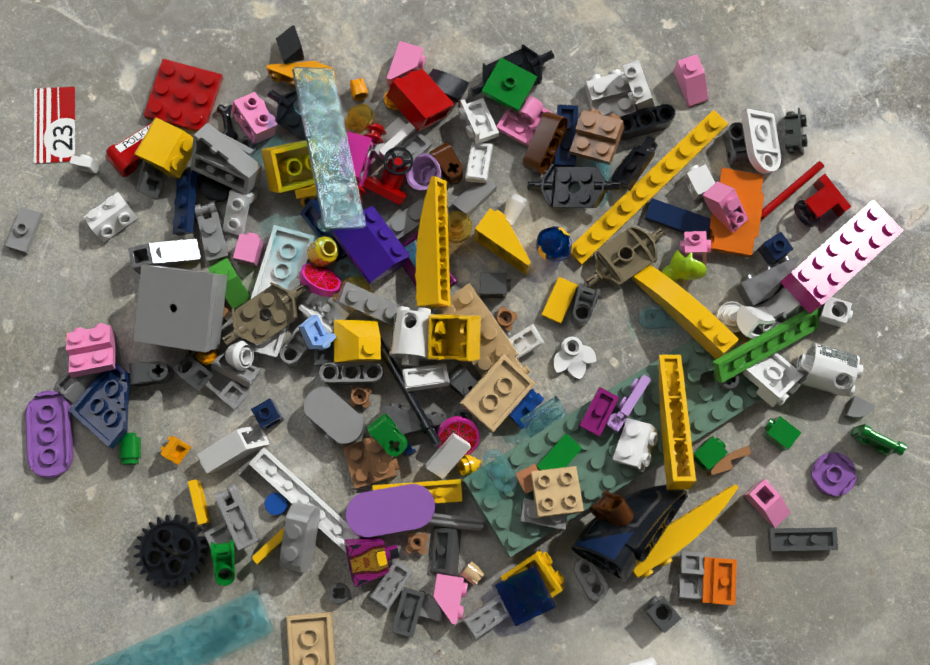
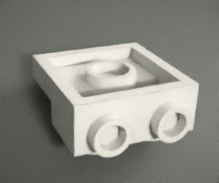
M639 59L623 65L625 73H622L621 76L625 86L629 85L632 92L628 93L631 104H636L638 110L645 107L647 109L655 107Z
M619 69L609 72V76L601 77L597 74L589 77V81H586L585 91L591 108L600 111L601 115L604 116L612 113L621 117L637 112L635 105L631 104L628 93L632 92L629 85L625 86L621 76L625 71L621 72Z
M777 352L749 367L742 373L759 388L756 394L772 407L776 404L783 405L789 398L787 394L790 392L793 395L800 388L801 384L799 381L804 376Z

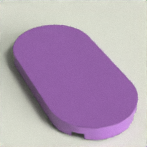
M50 390L36 394L32 401L28 403L25 414L27 462L32 471L44 478H56L63 475L70 468L74 457L72 413L69 412L71 404L62 394Z
M418 484L367 491L356 495L349 502L346 509V520L351 530L363 537L418 529L425 526L433 517L435 501L432 494L425 487Z

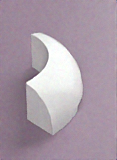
M783 287L775 296L760 305L751 307L741 305L736 320L740 331L745 336L754 339L806 309Z

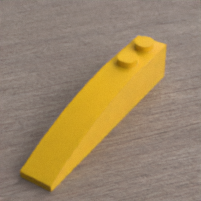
M436 176L431 177L424 199L416 250L415 279L417 307L428 309L451 306L446 180Z
M648 265L631 277L638 286L715 359L734 349L739 339L699 301L658 269Z
M659 355L660 422L667 490H689L696 482L682 359L681 355Z
M736 484L730 485L672 521L646 560L642 563L637 561V566L632 572L633 576L637 578L641 576L644 579L653 573L652 568L657 565L663 567L670 563L673 555L692 542L712 523L735 494L738 486Z

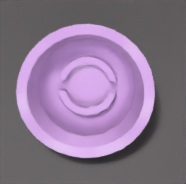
M426 153L419 154L413 160L412 169L406 175L407 182L412 188L425 191L428 189L432 176L442 177V170L433 156Z

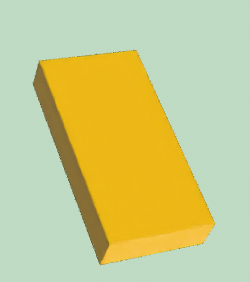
M558 277L541 316L561 325L578 285Z
M196 479L187 481L198 525L209 524L211 519L201 481Z
M284 527L252 556V560L256 564H261L282 544Z

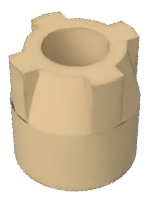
M470 561L460 575L475 586L483 577L484 572L473 561Z

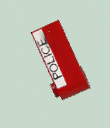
M152 123L120 143L111 145L106 150V160L122 177L131 175L137 169L138 161L141 158L136 156L135 152Z

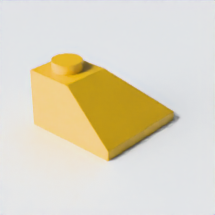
M334 320V333L336 335L334 340V363H378L381 360V337L377 320Z

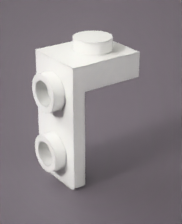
M235 189L229 191L223 231L238 236L239 234H244L249 205L257 199L258 191L252 189L247 195Z

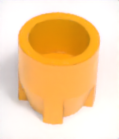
M363 78L350 81V91L353 100L360 101L369 96Z

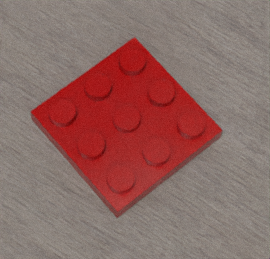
M162 59L143 114L144 117L151 120L158 118L173 126L196 132L209 122L223 80L222 74Z

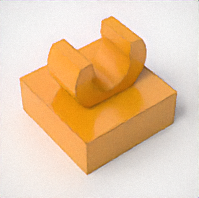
M317 184L295 189L296 199L301 198L300 203L302 207H305L306 198L317 200Z
M169 436L167 438L169 442L165 447L162 446L160 448L162 451L160 454L180 465L191 449V446L175 436Z

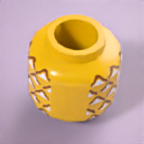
M323 236L310 243L307 255L311 263L315 266L323 267L337 259L339 248L332 238Z

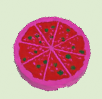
M307 263L302 266L299 272V279L302 285L310 287L309 290L316 295L331 297L341 287L339 277L326 266L319 267L313 263Z
M462 416L448 418L438 428L437 435L442 442L438 449L452 433L470 443L471 448L465 455L472 453L479 444L480 434L478 427L469 418H462Z

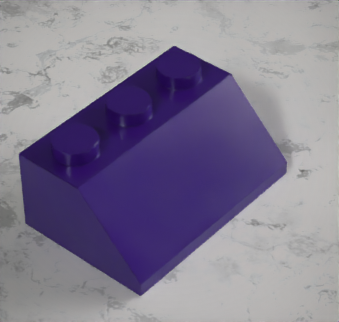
M373 206L356 213L332 233L369 284L400 270L410 257L409 253Z

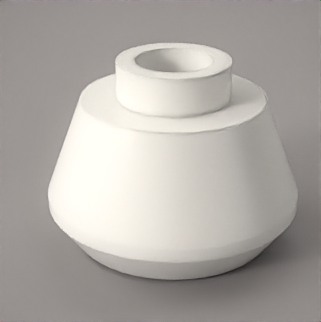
M240 341L228 347L225 352V358L229 365L239 371H244L252 364L254 351L248 342Z

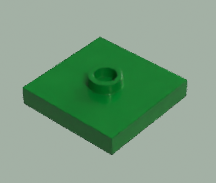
M500 57L481 94L518 113L537 76Z

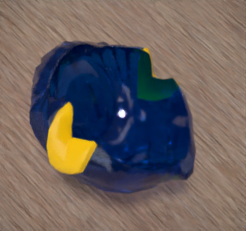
M552 226L539 232L535 248L543 259L559 262L569 258L572 240L570 234L563 228Z

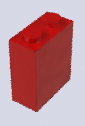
M422 68L415 72L410 71L402 78L394 79L390 83V89L386 95L418 132L446 118L454 106V103Z

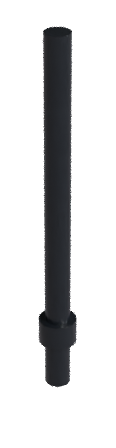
M381 338V355L420 421V428L423 433L428 435L434 447L439 446L442 442L434 429V423L426 416L413 391L406 392L403 374L394 358L389 355L390 352Z

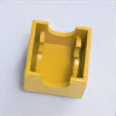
M429 315L428 359H456L469 362L479 360L481 316Z

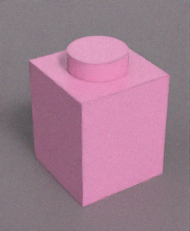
M247 232L246 235L239 234L233 256L237 263L258 267L264 246L259 235Z

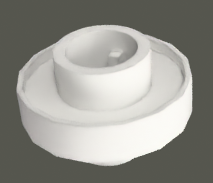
M733 301L726 302L720 306L716 312V318L732 333H738L740 329L736 319L742 304Z

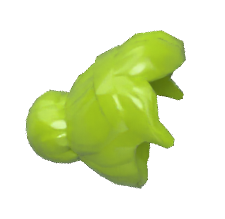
M676 250L670 264L663 268L662 273L674 282L678 279L693 281L703 278L706 275L707 268L705 264L693 258L692 252L687 257H684L679 250Z

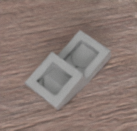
M212 369L210 372L213 376L205 385L235 410L249 393L233 379Z
M681 551L678 599L702 600L703 552Z

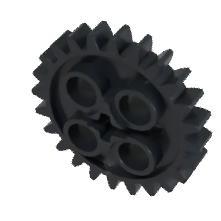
M166 515L165 521L161 517H157V524L149 522L151 529L142 528L145 534L144 537L137 536V539L141 541V545H135L134 548L139 549L140 553L135 554L134 557L140 558L141 561L135 565L143 566L140 575L148 573L146 581L155 579L154 586H158L161 581L163 588H167L169 583L172 588H177L178 582L181 586L186 585L185 578L193 581L192 573L200 574L201 572L197 567L206 565L201 561V558L208 557L206 553H203V549L209 546L202 545V541L206 537L199 536L203 530L202 528L194 529L196 522L192 521L188 524V517H184L181 522L180 515H175L173 521L171 515ZM165 530L170 533V539L166 543L163 542L161 537ZM185 539H188L191 543L188 551L182 549V542ZM156 542L163 547H172L173 551L189 556V560H185L178 555H170L169 551L157 548L153 543ZM156 551L161 555V559L157 564L152 560V555ZM175 560L181 563L179 572H175L172 569V564Z

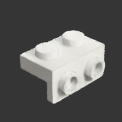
M484 98L467 104L465 99L460 100L458 114L461 121L465 120L467 135L469 138H473L475 145L499 137L498 129Z
M117 192L113 196L108 197L98 207L90 210L84 216V219L102 242H106L135 221L137 216L120 193Z
M314 293L310 295L305 303L300 304L298 307L306 319L311 315H318L327 334L334 333V320H347L352 314L347 307L336 302L337 299L334 296L323 297Z
M627 418L612 460L644 472L645 467H648L651 461L650 453L652 447L656 445L658 440L657 430L652 424Z

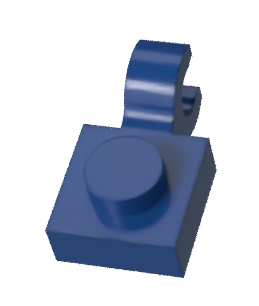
M531 389L526 394V400L522 399L508 416L518 427L523 429L537 414L534 409L543 402L544 398L540 393L537 394Z

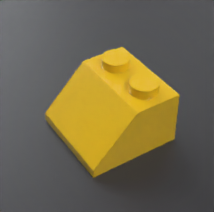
M154 118L135 155L165 175L180 178L192 157L193 137L169 123Z

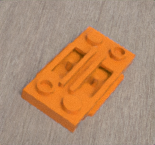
M727 168L720 170L719 182L735 189L748 220L732 233L712 213L709 227L711 230L712 251L745 257L752 256L754 240L759 235L764 194L762 193L764 175Z

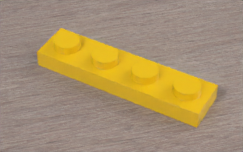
M461 479L373 485V490L407 484H418L425 487L432 494L435 504L462 502Z

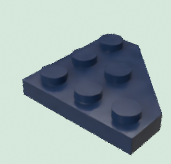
M116 362L115 370L101 372L69 409L70 413L112 449L128 432L130 374Z

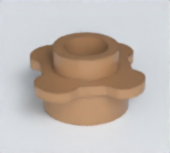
M502 306L498 309L495 319L505 331H511L513 328L512 324L514 320H517L518 315L516 312H512Z
M352 386L349 404L352 407L356 405L363 406L364 408L369 407V395L372 393V390L369 387Z
M410 531L407 534L408 545L405 547L408 553L419 552L421 555L427 552L426 541L429 539L428 534L425 532L416 534L414 531Z

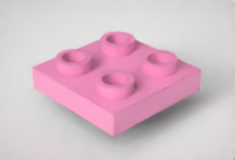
M528 96L518 113L508 108L496 127L499 132L528 147L541 117L545 112L551 111L544 108L538 99Z

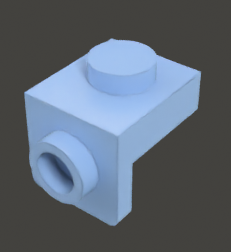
M311 315L298 326L309 349H327L331 342L336 339L335 333H326L318 315Z

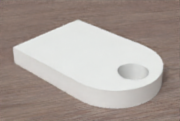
M752 109L740 111L747 155L752 166L762 174H768L777 170L781 163V152L774 114Z

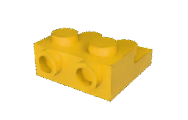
M540 549L501 576L525 614H528L562 592L566 587L563 584L565 583V578L560 571L555 572L551 566V557L547 552L542 553Z

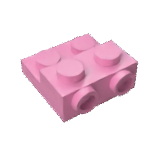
M100 323L95 325V328H75L73 332L67 333L66 351L69 354V374L72 378L115 370L116 335L110 325Z

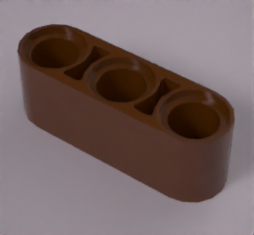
M548 111L543 114L524 155V168L540 174H545L548 171L567 130L568 119L566 117Z

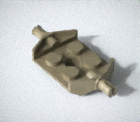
M631 226L594 252L593 257L596 270L593 275L585 279L586 284L591 287L599 280H602L620 288L621 284L651 263L657 262L655 243L665 235L664 230L662 231L660 227L651 234ZM628 250L631 252L632 257L623 259L620 256V252Z
M271 282V286L236 310L232 309L234 329L222 337L223 341L228 346L237 338H242L253 345H261L298 319L296 300L298 296L307 291L301 283L293 290L288 291ZM265 310L272 313L268 321L260 319L261 313Z

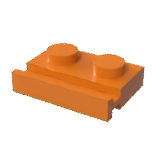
M704 557L702 603L735 605L737 559Z

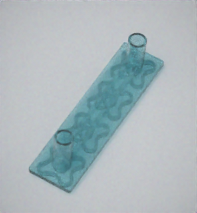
M294 67L292 72L298 97L294 103V108L301 114L321 211V216L317 221L318 226L325 232L332 229L364 228L366 223L334 71L329 68Z
M256 589L90 665H201L273 632L274 628L259 591Z

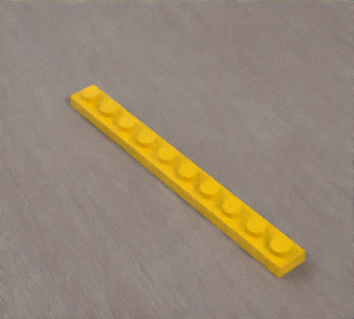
M712 110L645 174L631 190L622 196L578 238L566 252L582 266L594 255L596 250L601 248L718 136L729 123L715 110Z

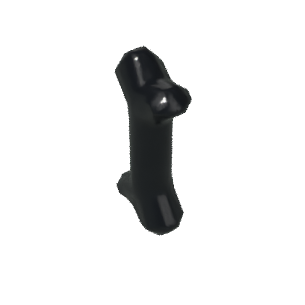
M218 105L217 111L222 115L223 134L237 140L238 134L233 131L230 116L232 105Z

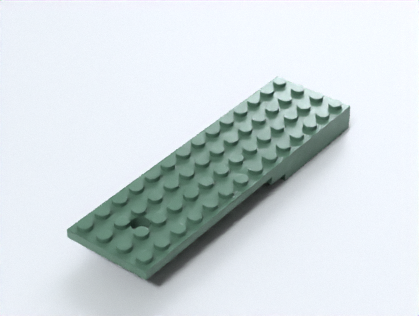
M694 338L666 354L681 355L691 443L762 399L756 394L759 388L742 374L744 371L738 374L739 383L735 388L731 390L721 389L717 384L712 362L716 359ZM658 360L607 390L619 397L611 413L615 414L621 411L618 406L624 396L629 398L633 392L629 388L636 378L640 380L643 374L650 378L648 386L627 417L652 424L658 433L657 443L652 447L650 453V464L648 467H645L644 472L612 460L625 422L618 433L605 425L600 437H596L579 428L591 403L589 401L462 479V484L507 558L512 557L555 530V528L519 522L523 499L534 500V493L531 491L524 495L514 474L533 464L537 466L565 433L582 447V450L567 467H577L584 511L592 504L598 502L602 497L603 491L613 493L664 461L660 422ZM706 373L713 377L714 386L711 389L701 386L699 381L701 374ZM733 379L726 380L725 384H730L733 382ZM569 514L567 516V521L574 518L578 514Z

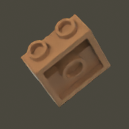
M590 108L589 111L583 110L576 126L577 133L570 148V154L610 165L624 130V123L621 117L612 113L604 116L601 115L600 111Z
M372 436L342 447L355 489L398 476L396 471L400 470L397 458H392V456L387 454Z

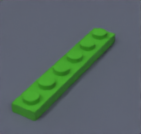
M818 309L811 314L804 310L712 361L716 381L720 383L725 382L820 328Z

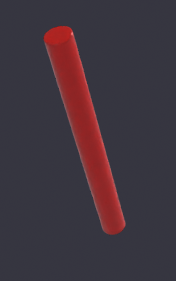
M818 161L762 209L761 219L763 220L822 170L824 164Z

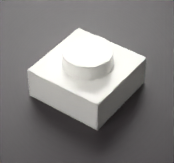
M81 154L80 157L74 155L71 157L70 164L76 170L97 174L99 166L93 161L92 157Z

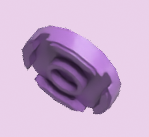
M826 453L815 460L811 469V478L815 487L825 495H844L856 483V468L850 458L842 453Z

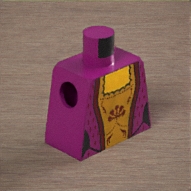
M380 537L344 540L351 580L355 587L389 573L388 561L399 558L397 545L385 547Z

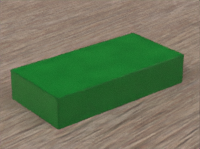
M565 433L536 467L538 470L565 468L582 450V447Z

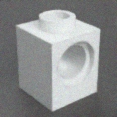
M706 164L701 167L695 165L689 168L683 178L694 201L702 198V195L715 184Z
M830 297L818 308L819 321L837 327L849 323L853 315L851 310L852 303ZM832 308H836L839 311V317L832 313Z

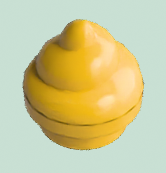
M464 455L457 463L460 474L468 476L477 471L481 461L474 456Z

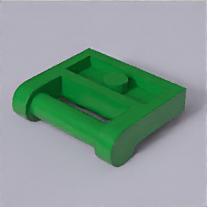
M866 424L853 427L850 434L856 438L858 443L876 447L878 453L889 456V454L901 456L907 447V444L901 441L896 442L871 430L872 427Z

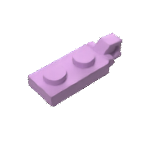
M643 374L640 380L637 378L634 380L629 388L633 392L629 398L624 396L618 406L621 411L611 414L606 425L607 427L618 433L650 382L649 377Z

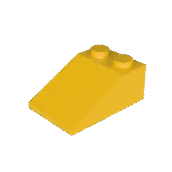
M329 137L261 149L269 190L272 192L282 193L337 179L334 175V169H332L333 157Z
M490 208L476 226L474 240L526 276L531 264L530 259L506 216L501 211H494Z

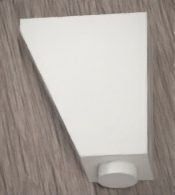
M260 425L236 429L197 455L201 466L208 474L220 471L268 446L270 443Z

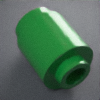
M126 433L118 442V459H120L121 465L139 464V459H141V437H137V433Z

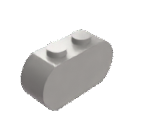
M329 387L316 388L307 395L304 402V412L309 417L307 422L316 430L321 427L326 432L323 436L332 444L338 442L340 445H350L356 443L362 437L365 430L363 417Z
M294 502L290 507L285 520L279 559L281 568L305 573L310 567L314 557L320 519V509L318 507Z

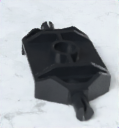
M523 44L521 49L502 58L537 76L533 85L535 87L542 83V66H544L545 62L554 59L555 56L552 50L538 55ZM499 59L487 65L483 63L482 82L470 88L473 97L481 93Z
M301 87L285 95H280L273 89L268 93L267 96L278 104L277 123L302 140L329 137V141L335 140L340 143L341 138H345V136L337 131L338 111L334 112L305 93ZM306 116L314 118L311 124L303 123V119Z
M551 164L542 181H528L527 185L528 191L540 190L550 208H597L602 202L605 193H608V190L620 191L621 189L620 181H605L598 164H595V167H555L554 164ZM574 184L581 186L577 193L570 192V188Z

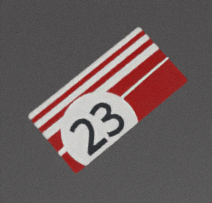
M75 87L34 89V163L68 162L71 160L72 155L75 156Z

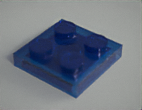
M536 565L495 585L515 626L556 607Z

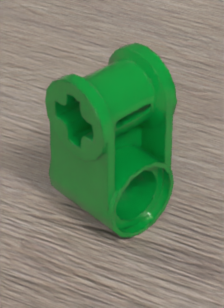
M386 413L380 415L367 426L370 435L390 456H398L407 448L408 442L406 437ZM398 441L400 445L394 449L392 445Z
M234 540L219 544L210 542L215 581L221 586H228L235 580ZM224 569L230 571L226 575H222L219 573L221 570Z

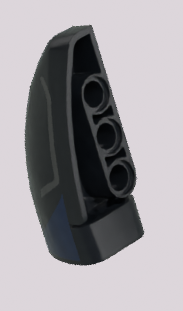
M667 484L641 489L626 495L623 498L634 514V518L629 524L618 526L607 521H601L595 517L582 531L571 549L581 558L615 578L626 582L636 568L637 561L644 562L687 499V491L667 490Z

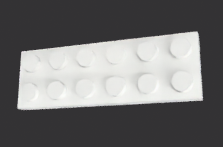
M274 225L251 299L271 286V282L288 291L301 284L299 272L302 266L309 262L307 249L310 243L315 241L316 237ZM263 311L260 319L262 321L270 320L272 316L271 311ZM289 325L259 346L249 343L253 351L279 359ZM238 338V341H237V342L246 341V340H244V339H242V338H241V339Z

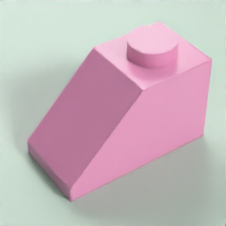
M399 41L387 76L388 87H390L389 85L394 79L402 78L410 71L415 72L420 68H424L426 56H424L422 47Z
M698 55L678 60L673 72L687 106L691 107L708 101L705 72Z

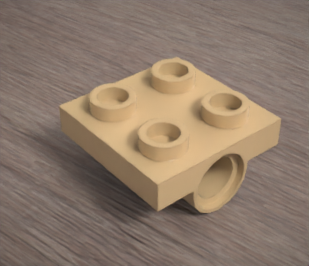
M576 466L531 471L537 518L583 513L584 509Z

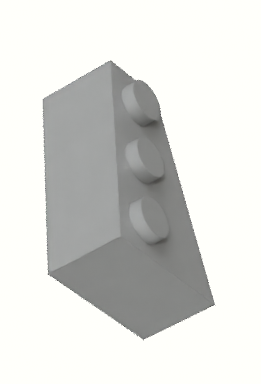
M209 123L194 134L192 170L246 195L260 182L262 165Z

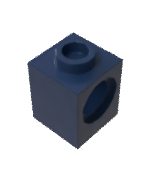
M780 232L765 241L757 250L767 264L772 265L788 255L793 250V247L783 233Z
M271 398L251 408L258 424L265 431L284 421L277 405Z

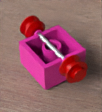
M377 123L367 125L366 128L369 130V133L364 135L347 131L345 138L342 137L340 140L339 150L341 151L339 157H335L332 164L338 184H347L346 188L349 190V193L344 194L343 197L350 205L358 206V204L364 202L360 197L361 195H366L363 183L365 178H367L375 154L374 147L384 142L381 139V135H386L387 133L384 127Z

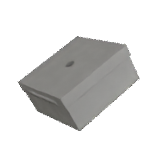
M141 264L134 341L199 352H210V350L219 349L227 275Z

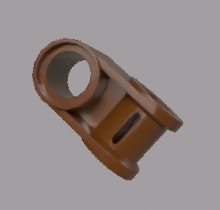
M445 142L431 150L429 155L437 160L445 180L449 184L461 182L463 166L451 145Z
M603 491L602 497L598 502L589 507L591 513L599 520L618 526H625L634 518V514L621 495H615L608 491Z

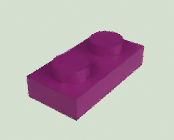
M599 387L579 428L596 437H600L619 397Z

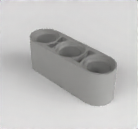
M376 362L325 363L319 370L320 378L327 385H371L380 383L384 378L383 369ZM372 368L378 369V377H368L369 370ZM328 369H334L336 372L332 379L325 378V372ZM349 369L357 370L358 373L355 378L349 379L346 377Z

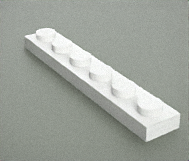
M263 447L249 463L251 467L292 504L299 502L318 507L320 509L318 528L343 551L346 552L344 540L362 537L353 532L341 516L266 448Z

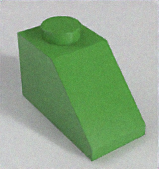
M228 258L208 268L210 273L227 275L225 298L232 309H237L251 299Z

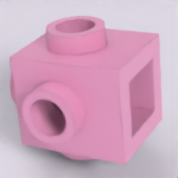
M706 231L684 232L685 241H680V253H685V257H687L692 252L694 259L707 265V253H711V240L706 239Z

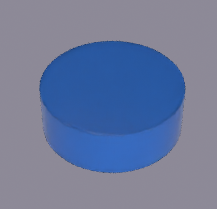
M272 493L266 498L265 508L268 513L281 515L287 510L288 500L282 494Z

